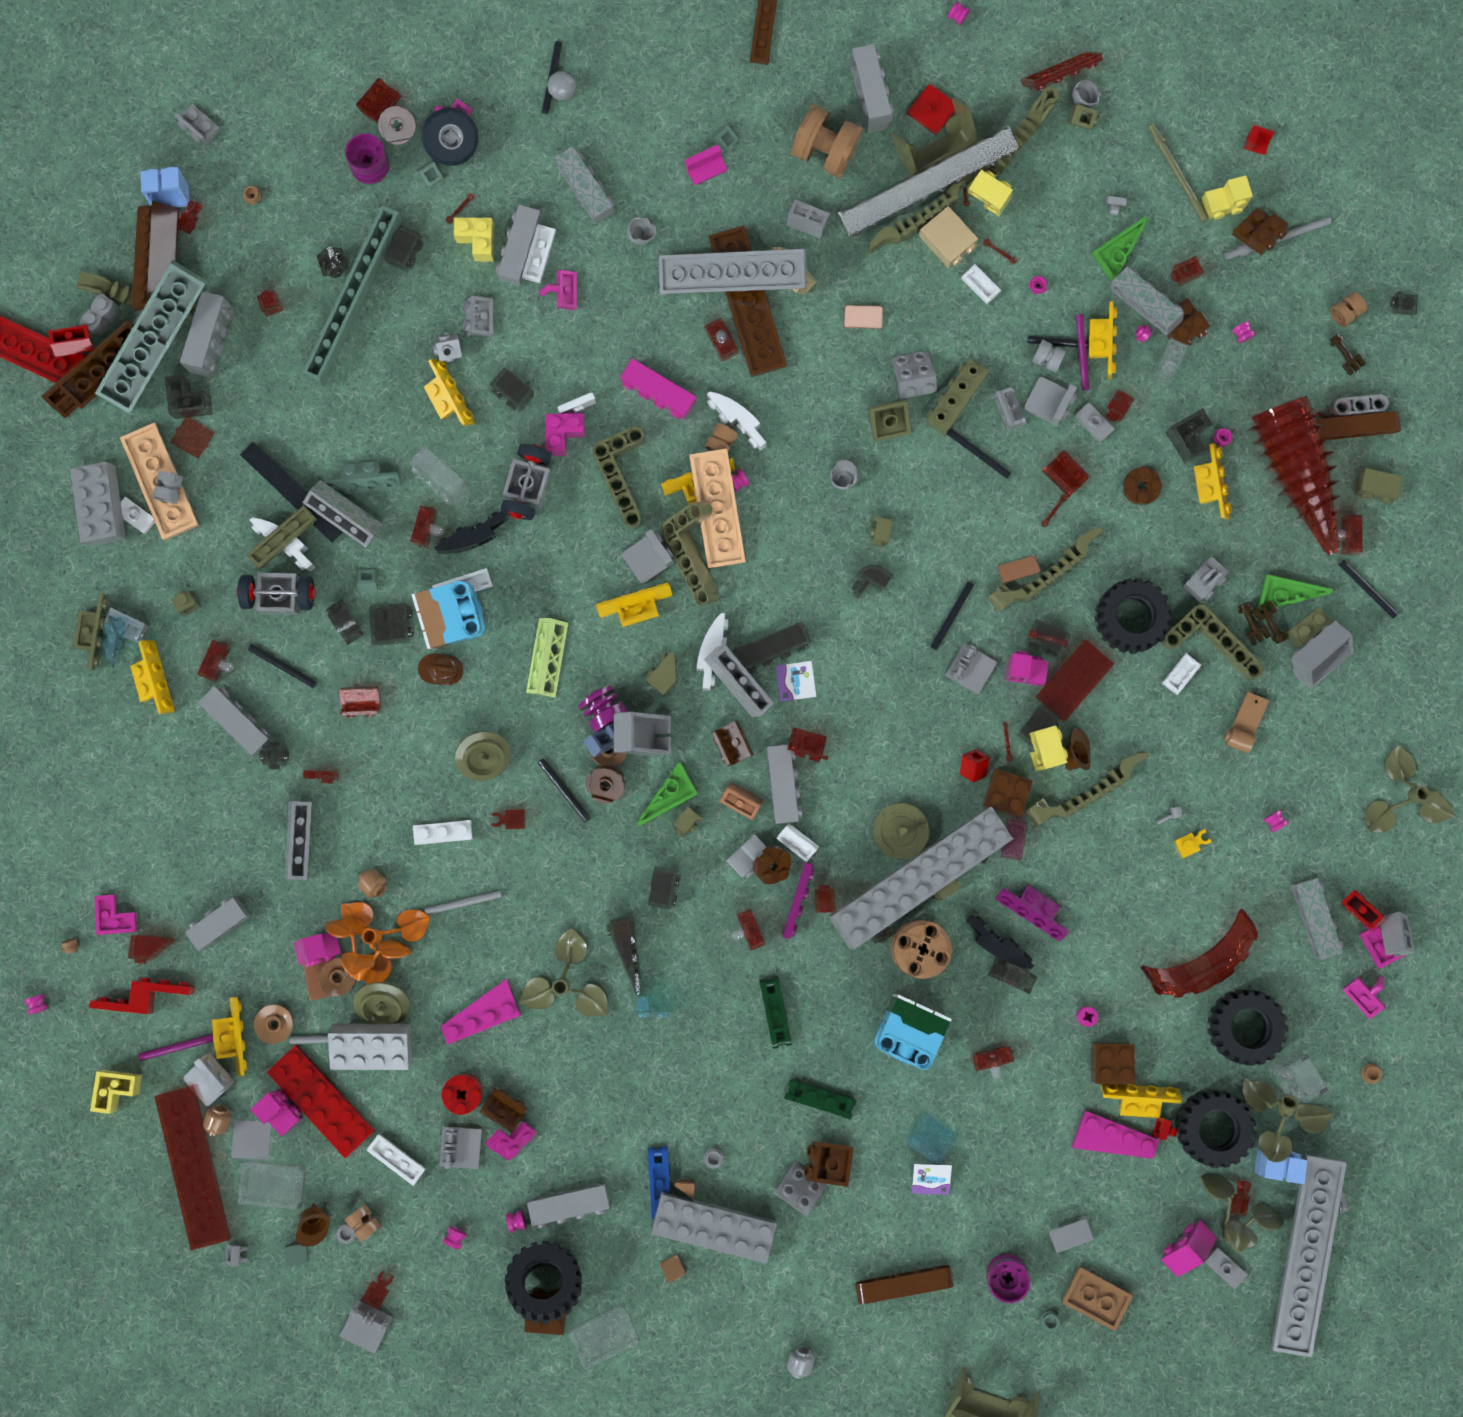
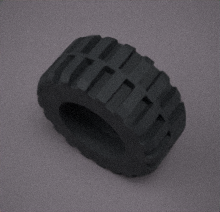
M1129 578L1122 582L1119 581L1101 596L1100 602L1095 609L1097 612L1095 622L1098 623L1096 629L1098 633H1102V640L1104 642L1108 641L1111 648H1118L1119 652H1130V654L1147 651L1159 643L1169 631V623L1172 621V615H1170L1172 610L1171 604H1167L1168 597L1166 594H1161L1160 591L1162 589L1159 586L1155 588L1152 586L1153 582L1149 580L1143 582L1141 578H1136L1135 580ZM1135 599L1146 606L1150 614V623L1143 632L1131 633L1121 627L1117 620L1116 610L1122 601Z
M1239 989L1235 990V992L1226 993L1224 998H1219L1216 1001V1007L1212 1006L1210 1010L1212 1016L1208 1017L1207 1022L1210 1023V1028L1207 1029L1208 1035L1212 1036L1210 1040L1212 1045L1216 1046L1218 1053L1224 1055L1226 1059L1247 1066L1262 1065L1266 1063V1060H1273L1276 1052L1280 1053L1282 1051L1281 1044L1282 1042L1286 1043L1288 1038L1284 1037L1285 1031L1288 1032V1026L1284 1022L1287 1020L1286 1014H1282L1281 1010L1283 1008L1280 1004L1275 1003V999L1271 996H1267L1260 991ZM1247 1008L1257 1011L1264 1023L1262 1037L1251 1046H1244L1236 1042L1231 1031L1234 1016L1240 1010Z
M1211 1089L1206 1092H1197L1196 1096H1190L1187 1099L1188 1103L1186 1105L1182 1104L1180 1107L1182 1112L1180 1115L1177 1114L1176 1120L1179 1122L1175 1128L1178 1129L1179 1136L1177 1139L1183 1145L1182 1149L1191 1158L1212 1168H1228L1232 1163L1235 1165L1240 1163L1241 1157L1246 1158L1249 1155L1247 1150L1253 1148L1255 1144L1252 1142V1138H1256L1257 1131L1253 1130L1256 1122L1255 1119L1251 1118V1110L1245 1106L1246 1104L1242 1100L1227 1092ZM1212 1110L1225 1112L1232 1121V1134L1229 1140L1219 1147L1206 1145L1201 1140L1199 1134V1125L1202 1118Z
M542 1241L540 1245H537V1242L531 1243L532 1247L527 1248L524 1246L520 1249L521 1253L519 1255L515 1254L512 1257L513 1262L508 1264L507 1274L505 1275V1289L514 1311L517 1314L520 1313L523 1319L527 1321L531 1319L536 1324H539L540 1321L550 1324V1320L556 1319V1321L562 1319V1315H568L572 1312L571 1308L573 1306L576 1307L578 1297L581 1296L582 1292L581 1271L577 1259L574 1255L570 1254V1250L566 1247L561 1248L560 1244L556 1242L553 1245L549 1244V1241ZM540 1266L556 1268L561 1273L563 1279L561 1289L557 1294L548 1299L533 1298L525 1289V1280L528 1274Z

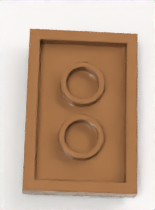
M1078 1266L1061 1302L1116 1331L1133 1295Z

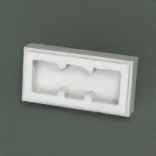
M976 264L961 277L986 304L990 303L1001 292V289Z
M588 393L558 406L560 414H579L586 407L596 404L593 393Z
M127 497L121 501L123 519L143 534H146L155 523L153 516Z
M1185 653L1162 684L1178 695L1200 668L1201 664Z
M790 823L786 825L776 838L806 862L819 848L818 845Z

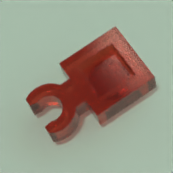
M192 200L188 202L186 212L183 211L178 220L177 229L179 231L191 234L196 227L198 220L196 215L200 212L202 205Z
M304 770L303 778L319 779L323 784H333V781H339V773Z
M525 809L505 810V815L498 812L492 813V816H498L500 819L498 823H492L493 827H500L505 824V829H526Z
M1238 1181L1237 1194H1234L1232 1198L1230 1214L1237 1216L1247 1215L1250 1200L1248 1196L1251 1189L1250 1182Z
M384 1270L378 1275V1283L372 1281L361 1299L376 1309L381 1307L390 1291L385 1287L391 1284L394 1276H391L388 1281H385L383 1279Z

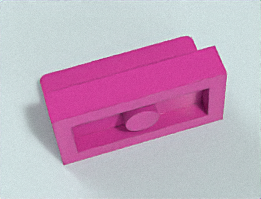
M715 145L684 160L685 168L695 186L727 171V167L721 157L719 145Z

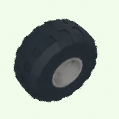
M443 108L432 113L426 120L422 130V142L426 152L434 161L446 166H457L468 161L475 153L478 146V131L473 120L465 112L455 108Z

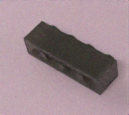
M802 621L737 648L732 653L748 673L751 674L756 672V668L763 665L765 668L774 664L773 661L778 658L785 660L791 657V653L797 650L799 653L808 650L812 642Z

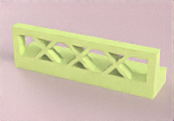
M539 618L526 693L556 697L568 628L567 622L552 618ZM555 624L561 626L558 636L554 632ZM555 643L557 646V653L553 655L551 651V646ZM550 662H552L554 665V671L552 673H550L548 670V664ZM548 680L551 684L550 692L544 691L545 683Z

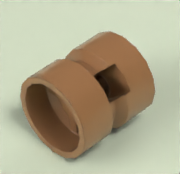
M1351 292L1342 301H1339L1330 308V314L1338 325L1346 327L1355 318H1358L1367 311V304L1362 296L1356 292Z
M717 423L712 432L714 436L709 437L704 447L708 451L727 449L729 453L731 450L729 445L735 443L738 434L730 427Z
M366 1204L344 1219L350 1229H355L354 1234L360 1242L381 1227L376 1217H371L372 1212Z

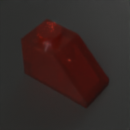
M818 885V889H814L815 913L836 911L834 889H830V885Z
M131 935L128 958L134 959V963L146 964V960H154L174 944L175 939Z

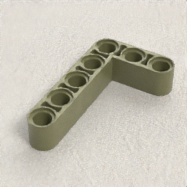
M638 426L630 427L599 441L592 449L594 458L627 528L631 530L638 529L641 526L642 520L614 458L643 445L645 441L644 432ZM634 433L641 435L639 440H632L631 436ZM617 441H622L624 443V445L621 448L614 447V444ZM599 449H605L606 454L603 456L597 455V451ZM611 465L614 467V470L611 473H607L604 471L605 467ZM616 482L622 484V487L618 490L612 488V485ZM623 499H628L630 504L622 507L620 502ZM636 516L638 520L636 523L630 524L628 518Z
M708 501L689 504L664 521L661 526L663 536L696 603L699 605L714 603L719 598L718 589L689 532L690 529L711 516L712 506Z
M1198 605L1191 609L1161 640L1162 646L1165 649L1171 650L1179 646L1198 629L1245 679L1254 680L1263 673L1262 664L1205 605ZM1196 610H1199V611L1202 612V614H1203V618H1202V619H1199V618L1196 617V615H1195ZM1182 623H1186L1189 626L1188 632L1182 629ZM1209 624L1216 627L1215 633L1210 632ZM1168 636L1175 638L1174 645L1168 642ZM1223 638L1229 641V647H1225L1222 644ZM1236 652L1242 654V661L1236 659ZM1249 666H1253L1255 668V675H1251L1249 673Z

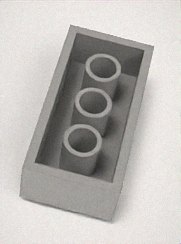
M874 44L852 48L850 62L867 134L889 129V124L892 122L891 114H894L893 105L888 102L887 98L889 97L888 86H884L883 79H885L884 69L880 68L879 65L881 61L880 52L875 49Z
M201 291L180 363L190 373L212 378L213 373L217 372L218 356L222 355V343L229 332L228 323L234 316L233 307L224 296Z
M105 461L70 469L80 543L96 546L125 540L126 533L116 466Z
M333 1023L328 1032L330 1070H409L412 1062L411 1024Z

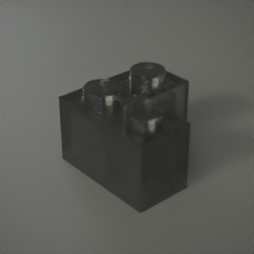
M184 374L165 377L168 413L174 419L212 415L211 396L205 390L191 392L190 380Z
M1202 408L1174 424L1165 432L1185 464L1201 456L1207 450L1198 435L1208 430L1213 423Z
M654 866L648 905L670 910L672 906H676L678 895L674 893L675 888L679 887L681 882V876L678 875L679 871Z

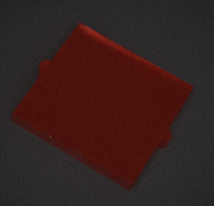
M186 416L180 427L176 428L177 432L170 443L199 459L205 448L209 447L208 443L213 437L214 432Z

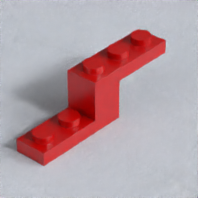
M139 977V980L132 981L129 999L116 998L115 1002L109 1001V997L97 996V999L90 1000L89 1008L152 1014L155 992L193 995L195 986H189L190 982L178 981L176 985L170 984V980L158 979V982H151V978Z

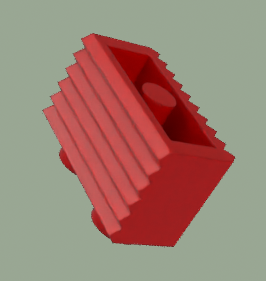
M86 324L48 331L50 346L55 357L94 350L92 336Z
M1353 890L1342 901L1343 908H1346V911L1355 916L1358 922L1364 924V927H1367L1370 933H1373L1385 922V916L1356 890Z

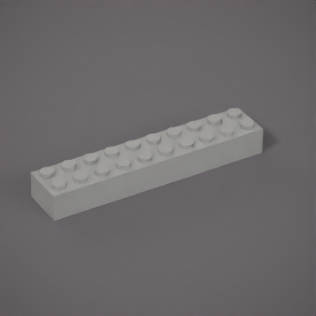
M992 806L984 808L828 917L849 949H856L1013 840Z

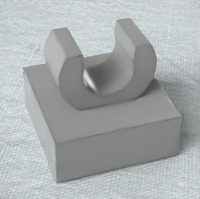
M1106 196L1105 204H1111L1109 214L1118 215L1119 206H1126L1127 198Z
M226 1243V1264L236 1267L239 1266V1262H246L247 1258L240 1257V1253L247 1251L248 1248L235 1243Z

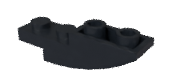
M502 511L499 513L494 512L488 517L489 520L483 524L482 522L476 524L471 532H469L466 526L455 529L452 532L453 535L440 539L434 548L439 554L460 553L477 548L495 539L496 536L493 530L508 520Z
M971 915L966 920L979 934L974 941L987 952L1012 965L1029 969L1034 967L1031 963L1033 959L1026 952L1022 954L1017 949L1019 945L1012 938L1009 940L1003 938L999 942L998 939L1000 937L992 929L988 931L984 927L986 923L979 916L975 918Z

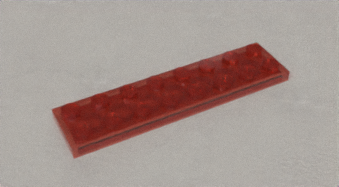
M194 1085L154 1096L190 1250L230 1240L231 1236Z

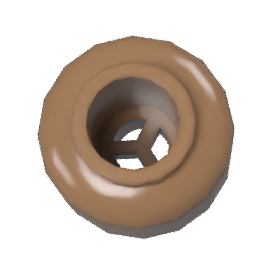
M376 869L365 870L358 877L359 889L369 898H378L387 889V880Z
M214 1105L207 1110L203 1127L208 1131V1134L219 1136L228 1131L232 1115L227 1107Z

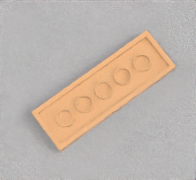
M154 422L120 437L162 539L165 541L198 527L199 523L183 485L177 490L180 493L177 504L166 503L152 498L154 488L158 486L156 482L158 471L178 475L157 424Z
M727 449L690 454L689 458L697 502L708 501L712 506L711 516L700 523L707 567L713 568L746 562Z

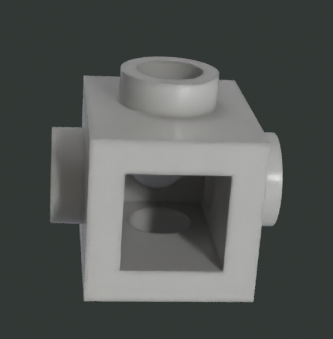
M443 333L435 338L436 344H433L435 356L439 355L440 361L452 362L455 358L462 357L457 333L451 335Z

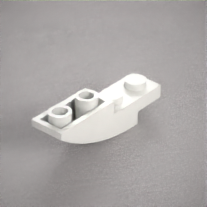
M707 393L708 405L712 410L716 409L720 413L718 416L724 424L728 423L732 427L737 423V429L742 434L746 433L750 438L748 442L754 449L757 447L761 451L766 447V441L757 432L760 428V422L747 409L721 394Z
M250 519L253 524L251 528L258 535L262 533L265 537L279 527L262 519ZM298 538L283 550L289 557L293 555L297 559L295 563L300 569H307L311 572L315 568L303 554L308 548Z
M721 613L713 622L700 649L697 671H704L703 690L711 691V686H715L716 675H712V669L704 659L716 647L726 645L727 638H723V632L728 629V619H725V613Z

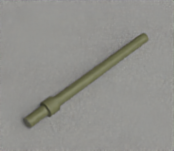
M1154 123L1150 124L1147 128L1154 138L1155 146L1161 150L1201 222L1207 221L1209 218L1168 149L1166 139L1163 135H1160Z

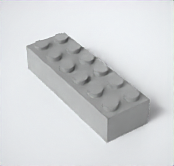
M661 1191L651 1234L767 1264L777 1224L772 1219Z

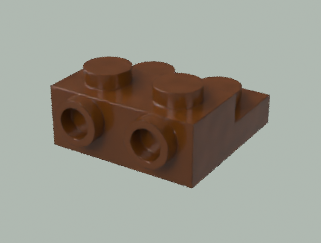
M1256 208L1233 230L1232 235L1262 256L1267 250L1271 251L1274 248L1278 239L1282 240L1288 233V223L1274 213L1269 216L1259 208Z
M1188 298L1178 304L1184 312L1183 321L1167 336L1176 350L1181 347L1183 349L1187 348L1196 337L1198 339L1208 334L1207 330L1210 327L1201 311L1197 312Z
M812 1141L811 1145H808L807 1148L809 1164L804 1168V1175L807 1177L806 1181L848 1187L854 1147Z
M535 1287L532 1290H528L527 1293L536 1299H548L557 1294L560 1289L544 1292L543 1288ZM566 1314L562 1315V1319L556 1321V1319L550 1320V1324H545L544 1321L536 1324L531 1319L525 1320L524 1332L564 1335Z

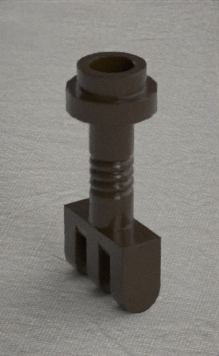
M1338 333L1329 339L1331 347L1336 345L1338 350L1341 351V354H1343L1347 361L1341 366L1351 376L1354 371L1359 370L1366 363L1360 354L1352 356L1342 341L1345 337Z
M1271 600L1266 602L1269 610L1262 604L1260 608L1263 613L1260 614L1257 608L1253 609V612L1258 621L1266 620L1274 634L1271 638L1272 641L1279 644L1287 639V634L1285 631L1281 632L1274 621L1272 614L1276 613L1277 610Z
M1249 601L1239 605V614L1244 613L1252 630L1246 634L1253 646L1257 644L1255 636L1259 642L1264 641L1261 633H1263L1266 639L1270 638L1266 625L1259 627L1251 612V609L1254 608Z

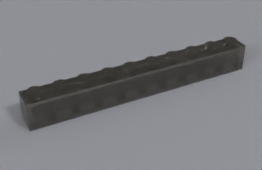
M1005 126L837 213L846 233L849 236H857L863 232V228L867 226L872 228L880 223L879 220L895 216L896 211L903 209V211L913 206L914 202L918 200L922 202L930 198L929 194L935 191L940 193L947 189V185L963 181L964 176L968 174L971 176L981 171L980 168L986 165L990 167L998 163L997 159L1003 156L1008 158L1014 155L1015 150L1019 149L1010 127Z

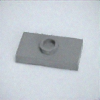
M1089 402L1074 415L1099 443L1115 430Z
M1217 1246L1205 1260V1263L1234 1290L1247 1277V1274Z

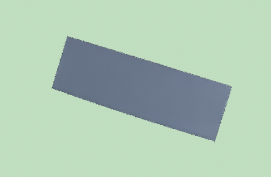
M614 722L608 724L604 729L591 734L583 741L593 757L614 748Z

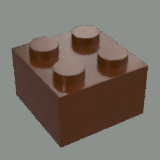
M994 769L981 807L987 808L992 806L996 812L1017 819L1021 818L1033 781Z
M1091 1042V1082L1095 1084H1135V1044Z

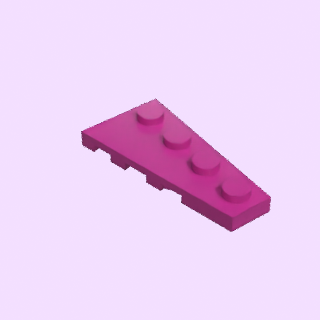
M505 979L440 1026L447 1045L521 1015L508 980Z
M1084 1111L1071 1148L1153 1159L1160 1140Z

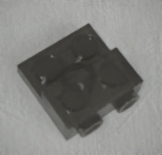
M406 603L369 607L372 646L411 643V638L414 637L413 627L410 626L409 619H412L411 607L409 608Z

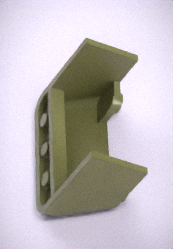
M956 97L952 98L956 115L951 117L946 123L947 135L917 152L912 144H908L896 133L891 134L899 159L915 184L920 188H927L946 177L956 166L961 163H970L981 153V146L970 108Z
M963 1366L954 1381L944 1417H1037L1040 1393L1035 1392L1031 1400L1024 1396H1017L1010 1402L974 1390V1383L970 1378L966 1377L967 1367Z

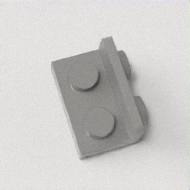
M193 104L181 116L178 113L174 115L178 120L176 124L183 131L188 130L194 141L197 143L201 141L205 146L220 131V128Z
M478 296L469 297L463 305V311L466 313L463 322L465 337H470L471 335L491 337L493 335V299Z

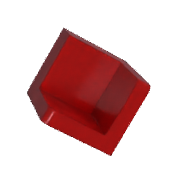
M1253 125L1248 133L1244 149L1265 155L1269 142L1275 132Z
M976 749L963 754L960 775L973 783L985 778L990 757Z

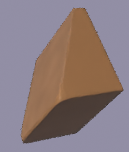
M676 1180L675 1187L694 1199L695 1182Z
M677 1254L660 1263L668 1283L686 1274V1270Z

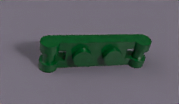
M775 976L770 980L760 979L759 982L772 1047L777 1049L781 1045L791 1046L792 1042L779 977ZM775 987V993L768 994L767 988ZM784 1032V1037L777 1038L776 1033Z
M789 1080L788 1085L790 1087L788 1093H785L784 1099L846 1119H852L853 1114L851 1112L853 1106H856L857 1100L795 1080ZM797 1088L802 1089L801 1097L795 1095ZM840 1102L846 1103L844 1110L838 1109Z

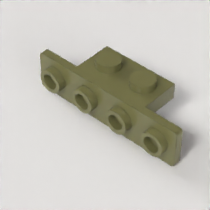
M99 593L96 613L79 611L73 644L74 649L90 651L87 668L94 671L95 666L98 667L100 656L97 654L98 648L102 647L103 637L100 635L101 629L105 628L104 621L106 618L103 617L104 610H107L109 605V599H106L107 596L103 593Z

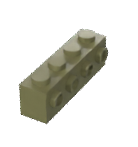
M972 359L967 364L963 362L958 370L960 373L958 377H953L949 382L947 393L942 392L936 401L939 403L935 409L931 408L926 415L928 418L926 424L944 437L989 373L988 370Z

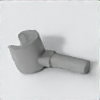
M1181 807L1170 808L1171 815L1156 820L1158 825L1181 817Z

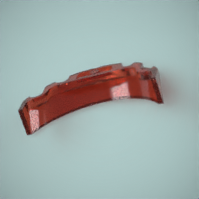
M1242 908L1238 911L1234 923L1225 936L1214 947L1198 958L1170 968H1151L1142 965L1140 968L1158 995H1173L1174 998H1181L1184 994L1192 992L1196 995L1211 989L1214 985L1221 983L1235 972L1234 968L1240 961L1244 962L1248 958V950L1253 941H1257L1258 932L1254 922Z

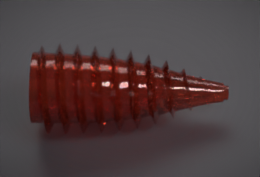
M1304 396L1252 416L1254 425L1247 432L1258 433L1259 438L1253 445H1262L1264 451L1258 458H1268L1270 462L1264 471H1274L1276 477L1270 483L1280 484L1283 488L1277 496H1287L1291 502L1286 508L1296 509L1299 515L1295 520L1302 519L1308 526L1307 530L1312 532L1317 539L1316 542L1320 544L1324 553H1327L1329 556L1338 553V548H1340L1337 534L1338 525H1336L1335 517L1339 510H1335L1334 501L1341 495L1333 494V486L1340 480L1331 479L1330 472L1337 466L1328 465L1327 458L1334 451L1324 450V444L1330 437H1321L1320 430L1326 424L1317 423L1315 419L1322 410H1312L1310 404L1312 399Z

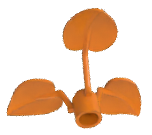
M356 902L341 905L342 919L355 923L359 928V932L354 935H362L363 942L370 944V948L375 952L378 950L375 944L381 941L382 935L401 931V935L405 940L415 942L425 935L430 922V917L426 913L419 910H406L397 917V923L400 928L380 931L369 926L374 919V914L368 904ZM367 954V956L373 958L374 954ZM380 954L377 956L374 966L369 969L368 978L365 980L367 984L384 982L389 977L392 970L390 958L380 956Z
M342 919L325 923L326 931L330 935L339 938L348 936L351 938L353 952L344 953L341 956V962L347 973L356 980L363 981L368 978L369 969L373 968L374 961L379 954H382L385 958H400L412 954V951L407 946L394 940L380 942L378 944L379 950L375 952L373 958L357 954L354 934L359 932V928L355 923Z

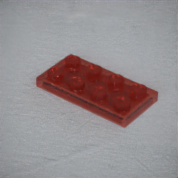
M1086 51L1020 79L1022 86L1036 89V91L1042 90L1050 82L1058 83L1063 81V77L1067 75L1074 76L1081 73L1080 70L1083 68L1091 69L1096 67L1097 63L1103 60L1102 54Z
M1084 639L1035 698L1065 722L1111 669L1114 663Z

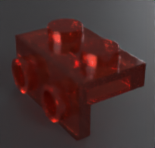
M378 78L357 102L356 106L366 118L378 124L380 113L387 107L396 105L402 96L398 91L387 86L381 78Z
M1064 450L1043 469V472L1068 497L1074 494L1090 478L1085 470Z
M379 686L340 688V716L353 718L357 715L373 717L379 714L381 710Z
M793 727L787 750L794 751V756L802 758L808 755L809 760L820 762L821 759L828 760V756L823 755L827 736Z

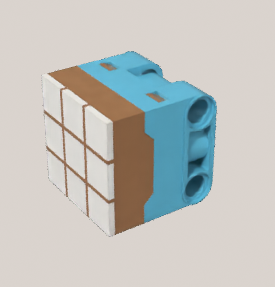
M457 581L412 594L427 649H439L485 634L486 623L483 617V610L475 587L472 584Z

